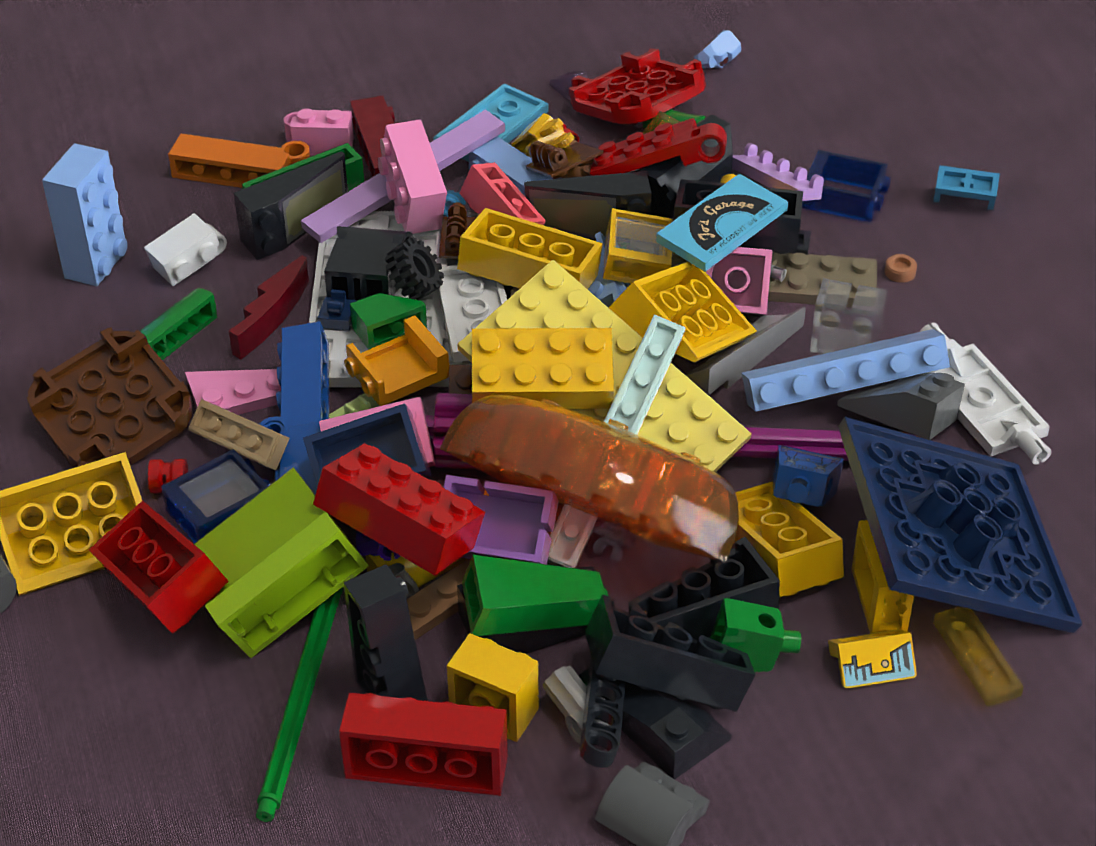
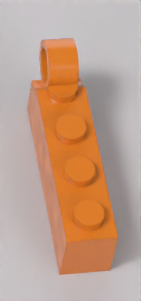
M181 133L168 153L172 178L242 188V183L310 158L309 146L302 141H290L283 144L280 148Z

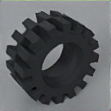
M409 238L387 253L388 256L385 257V262L388 263L385 267L386 271L391 272L388 275L390 281L395 280L396 284L394 287L397 290L401 288V294L404 297L409 296V299L421 300L443 285L441 279L444 278V273L439 271L442 269L441 263L436 262V259H438L436 254L432 255L430 253L432 249L429 246L424 247V242L422 240L417 241L416 238Z

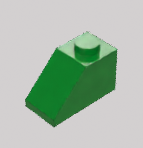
M378 293L350 303L352 328L368 350L405 335L404 320L414 315L427 328L426 305L420 300Z

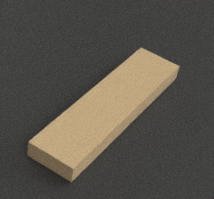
M203 399L200 400L188 429L274 470L277 469L290 439Z

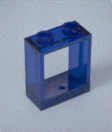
M818 149L807 175L808 181H810L813 175L817 174L823 177L824 182L829 180L872 189L871 195L823 185L821 199L803 201L802 208L872 222L875 212H881L884 194H887L889 191L891 177L886 176L888 164Z

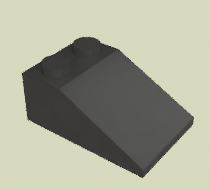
M947 373L914 375L857 388L839 399L837 406L930 440L957 420L965 384L954 380V377Z

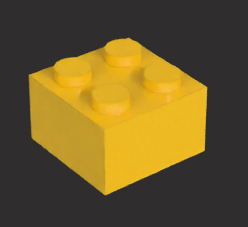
M469 633L447 664L449 702L459 705L491 706L497 709H506L507 738L518 742L539 709L538 661L525 653H517L500 646L491 639H483Z

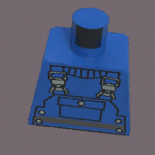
M779 445L773 473V496L795 503H804L817 507L824 506L838 491L844 459Z

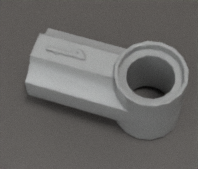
M563 666L553 672L544 681L542 687L565 716V724L570 735L580 744L587 686L571 666ZM595 720L602 725L610 726L603 721Z

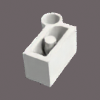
M193 213L146 245L144 249L153 268L172 286H175L214 259L215 256L221 254L226 248L227 241L211 224L205 223Z

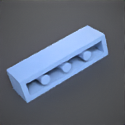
M498 136L469 153V170L473 164L495 162L524 196V182L552 179L527 169L526 165L532 163L531 158Z

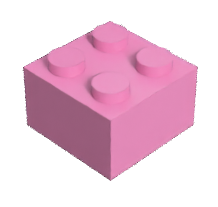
M737 247L706 271L741 313L767 315L772 250Z

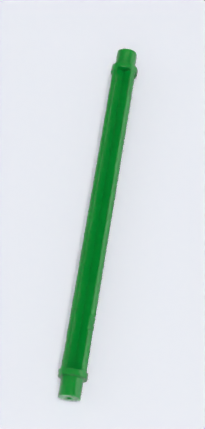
M344 587L340 588L315 609L264 782L257 799L259 806L256 817L263 822H271L276 810L280 808L284 788Z

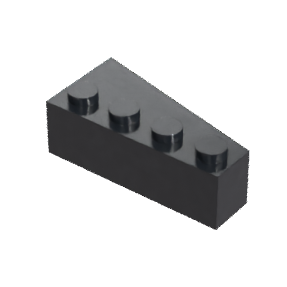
M743 537L735 542V548L726 553L723 550L716 552L710 556V562L696 569L694 566H691L682 571V578L675 582L665 581L629 601V613L632 607L647 612L646 618L653 623L663 627L667 626L668 622L674 623L687 631L692 639L698 641L701 635L705 637L711 636L724 598L774 607L779 610L780 580L748 539Z
M387 564L344 582L355 682L363 694L372 693L378 696L395 698L410 697L416 700L428 701L406 599L409 597V591L402 577H395Z

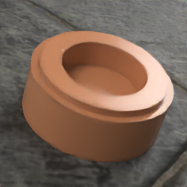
M892 255L886 260L885 275L895 282H909L916 275L917 263L908 255Z

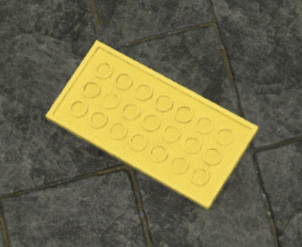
M555 260L549 262L475 328H612L613 400L643 339ZM472 331L457 344L458 351L470 362H472ZM670 363L612 491L656 530L750 440L752 433ZM523 409L582 464H584L609 409Z

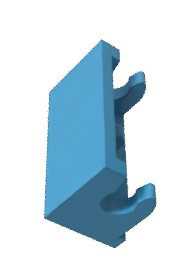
M939 165L933 202L939 203L940 196L943 194L989 201L987 210H994L1000 174Z

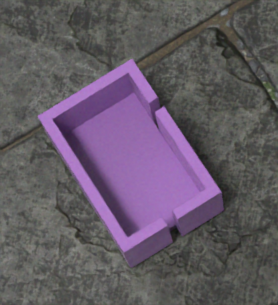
M446 475L444 483L446 490L470 500L473 505L485 511L475 547L461 558L471 559L473 555L547 565L552 540L548 532H553L559 502L554 491L485 481L483 487L478 479ZM485 490L487 491L489 496L484 495Z

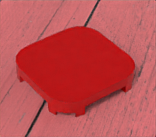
M650 48L649 52L640 56L631 55L630 51L621 54V66L595 79L577 75L571 79L572 87L569 88L572 108L577 112L612 123L633 124L654 118L697 96L704 91L706 83L701 61L694 59L684 65L661 60L659 49Z

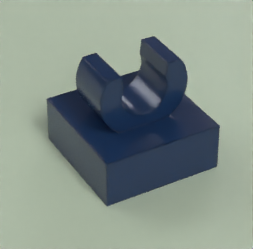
M331 290V297L324 298L317 320L321 321L323 328L350 331L352 326L350 303L356 302V300L345 299V291Z

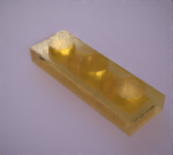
M959 606L935 614L933 624L987 707L1022 696L1024 686L972 609Z

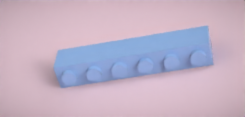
M930 329L746 371L741 374L747 405L757 412L949 368L950 363L945 335Z

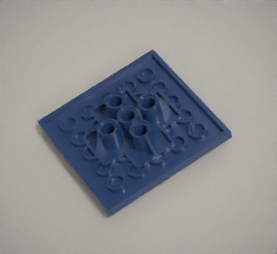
M847 417L842 420L838 429L889 590L1070 633H1075L1083 625L1019 464Z

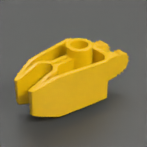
M543 113L529 124L511 145L530 157L529 147L534 141H541L555 147L564 148L575 137L571 132L564 133L563 122L559 118L553 119L550 115Z

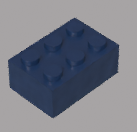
M405 403L303 437L317 487L324 466L364 443L378 448L383 454L393 460L408 465L413 471L427 479L432 478L412 412Z

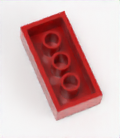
M365 443L322 468L313 502L314 506L434 576L475 547L485 515V511L473 505L470 500L455 495L443 488L437 481L423 477L413 471L408 465L393 460L383 454L378 448Z
M143 500L89 549L105 569L172 634L180 627L186 625L192 616L206 602L216 597L220 589L229 582L204 552Z
M372 693L348 694L339 729L345 779L501 796L508 759L506 709H497L491 706L459 705L453 702L422 701L410 697H385Z

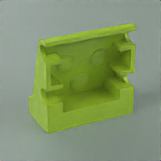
M294 467L194 544L205 553L229 581L220 589L216 597L206 602L205 607L216 624L250 658L258 654L342 588L344 582L355 578L369 567L332 516L313 505L315 494Z

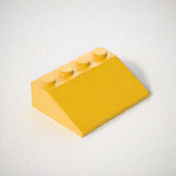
M685 262L633 281L609 307L610 310L642 338L654 314L686 327L675 354L694 363L751 337L757 332L710 276L690 262Z
M126 452L0 491V543L9 569L16 580L19 596L105 568L92 555L89 549L142 501Z

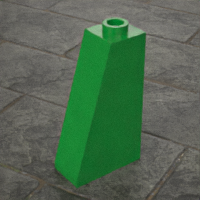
M480 555L472 556L462 580L471 634L476 636L588 625L601 595L608 596L607 589L603 587L600 572Z

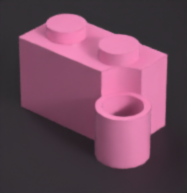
M302 109L298 112L289 113L284 117L286 141H302L309 146L311 156L346 143L353 147L352 111Z

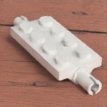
M931 323V327L929 324H927L920 331L922 332L933 328L934 330L944 334L936 323ZM945 335L950 367L923 374L947 373L952 375L954 380L965 384L957 419L990 456L1020 447L1033 464H1039L1040 461L1045 462L1051 455V449L1040 438L1048 436L1050 426L974 344L962 347L954 339L950 340Z

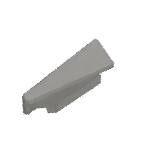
M801 307L787 315H763L752 324L757 330L753 336L718 351L705 363L684 375L708 396L721 385L728 389L742 377V372L750 371L804 326L806 308Z

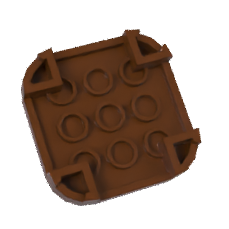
M112 327L100 331L101 340L49 372H46L41 367L32 375L34 381L28 390V397H26L36 422L73 468L126 452L131 466L178 436L191 420L192 403L184 381L180 382L148 344L146 336L137 329L135 333L127 330L113 331Z

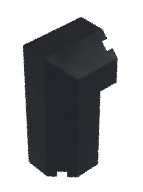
M712 114L696 123L697 127L708 123H715L725 129L727 134L726 151L723 158L718 162L705 163L699 161L684 166L681 157L677 156L630 171H647L651 190V215L671 219L674 217L680 179L720 183L724 175L732 173L733 147L731 123ZM707 139L703 142L708 147L718 145V142L714 139Z

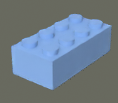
M74 143L42 179L64 278L98 286L104 277L109 275L112 267L120 257L125 255L128 243L124 235L123 218L120 215L118 192L115 190L113 167L110 164L108 151Z

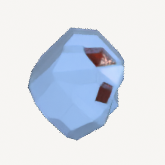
M723 30L709 41L694 56V59L701 61L703 69H711L713 67L722 69L741 52V43L730 30Z

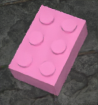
M421 119L385 125L384 138L380 139L382 157L378 158V168L380 174L386 176L388 198L390 200L394 199L396 205L394 213L397 223L402 224L404 231L412 232V234L441 229L447 190Z

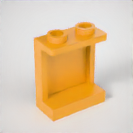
M415 315L404 320L405 335L362 353L353 343L346 345L347 358L344 360V364L348 374L351 377L357 378L366 396H372L379 406L391 403L449 377V354L447 350Z

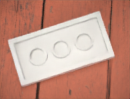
M457 266L442 267L439 271L444 273V278L441 279L443 285L438 289L452 359L453 362L468 361L458 351L457 344L507 300L504 285L484 277L472 276L468 272L458 270Z

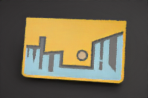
M897 629L828 640L830 655L838 658L841 683L844 688L911 679L917 675L911 632Z

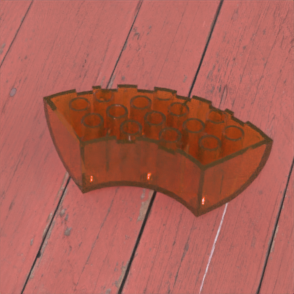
M495 394L483 397L470 404L457 416L440 447L442 451L505 484L554 491L559 502L596 518L600 517L611 523L621 524L620 528L660 547L726 562L735 540L739 519L738 501L735 491L723 476L701 465V460L698 457L685 452L679 454L628 431L629 427L621 422L609 419L607 423L563 408L558 403L549 399L542 398L539 401L509 394Z

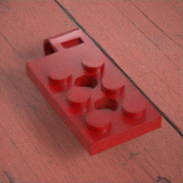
M694 118L673 125L671 123H664L657 126L652 132L646 134L637 132L628 136L624 141L618 143L609 141L600 145L598 149L603 150V154L594 158L590 174L595 176L627 173L677 156L681 157L684 166L699 161L715 163L721 160L725 154L727 134L722 126L715 123H708L697 127ZM707 139H714L718 142V145L708 147L703 142Z

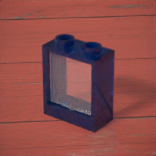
M232 449L161 486L166 511L193 542L196 543L270 486L271 483L266 478L261 479L252 463L247 458L243 460Z

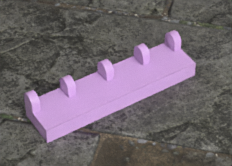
M748 143L745 146L743 155H733V170L769 188L804 191L803 201L821 199L823 177L815 174L808 181L805 168L797 167L794 173L789 171L790 162L784 158L779 159L777 165L773 164V154L770 151L764 150L761 152L760 157L757 156L758 147L753 143Z

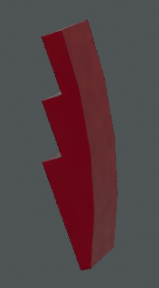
M301 255L257 286L258 298L243 308L244 320L228 330L232 355L242 360L262 344L283 323L298 303L309 283L306 257Z

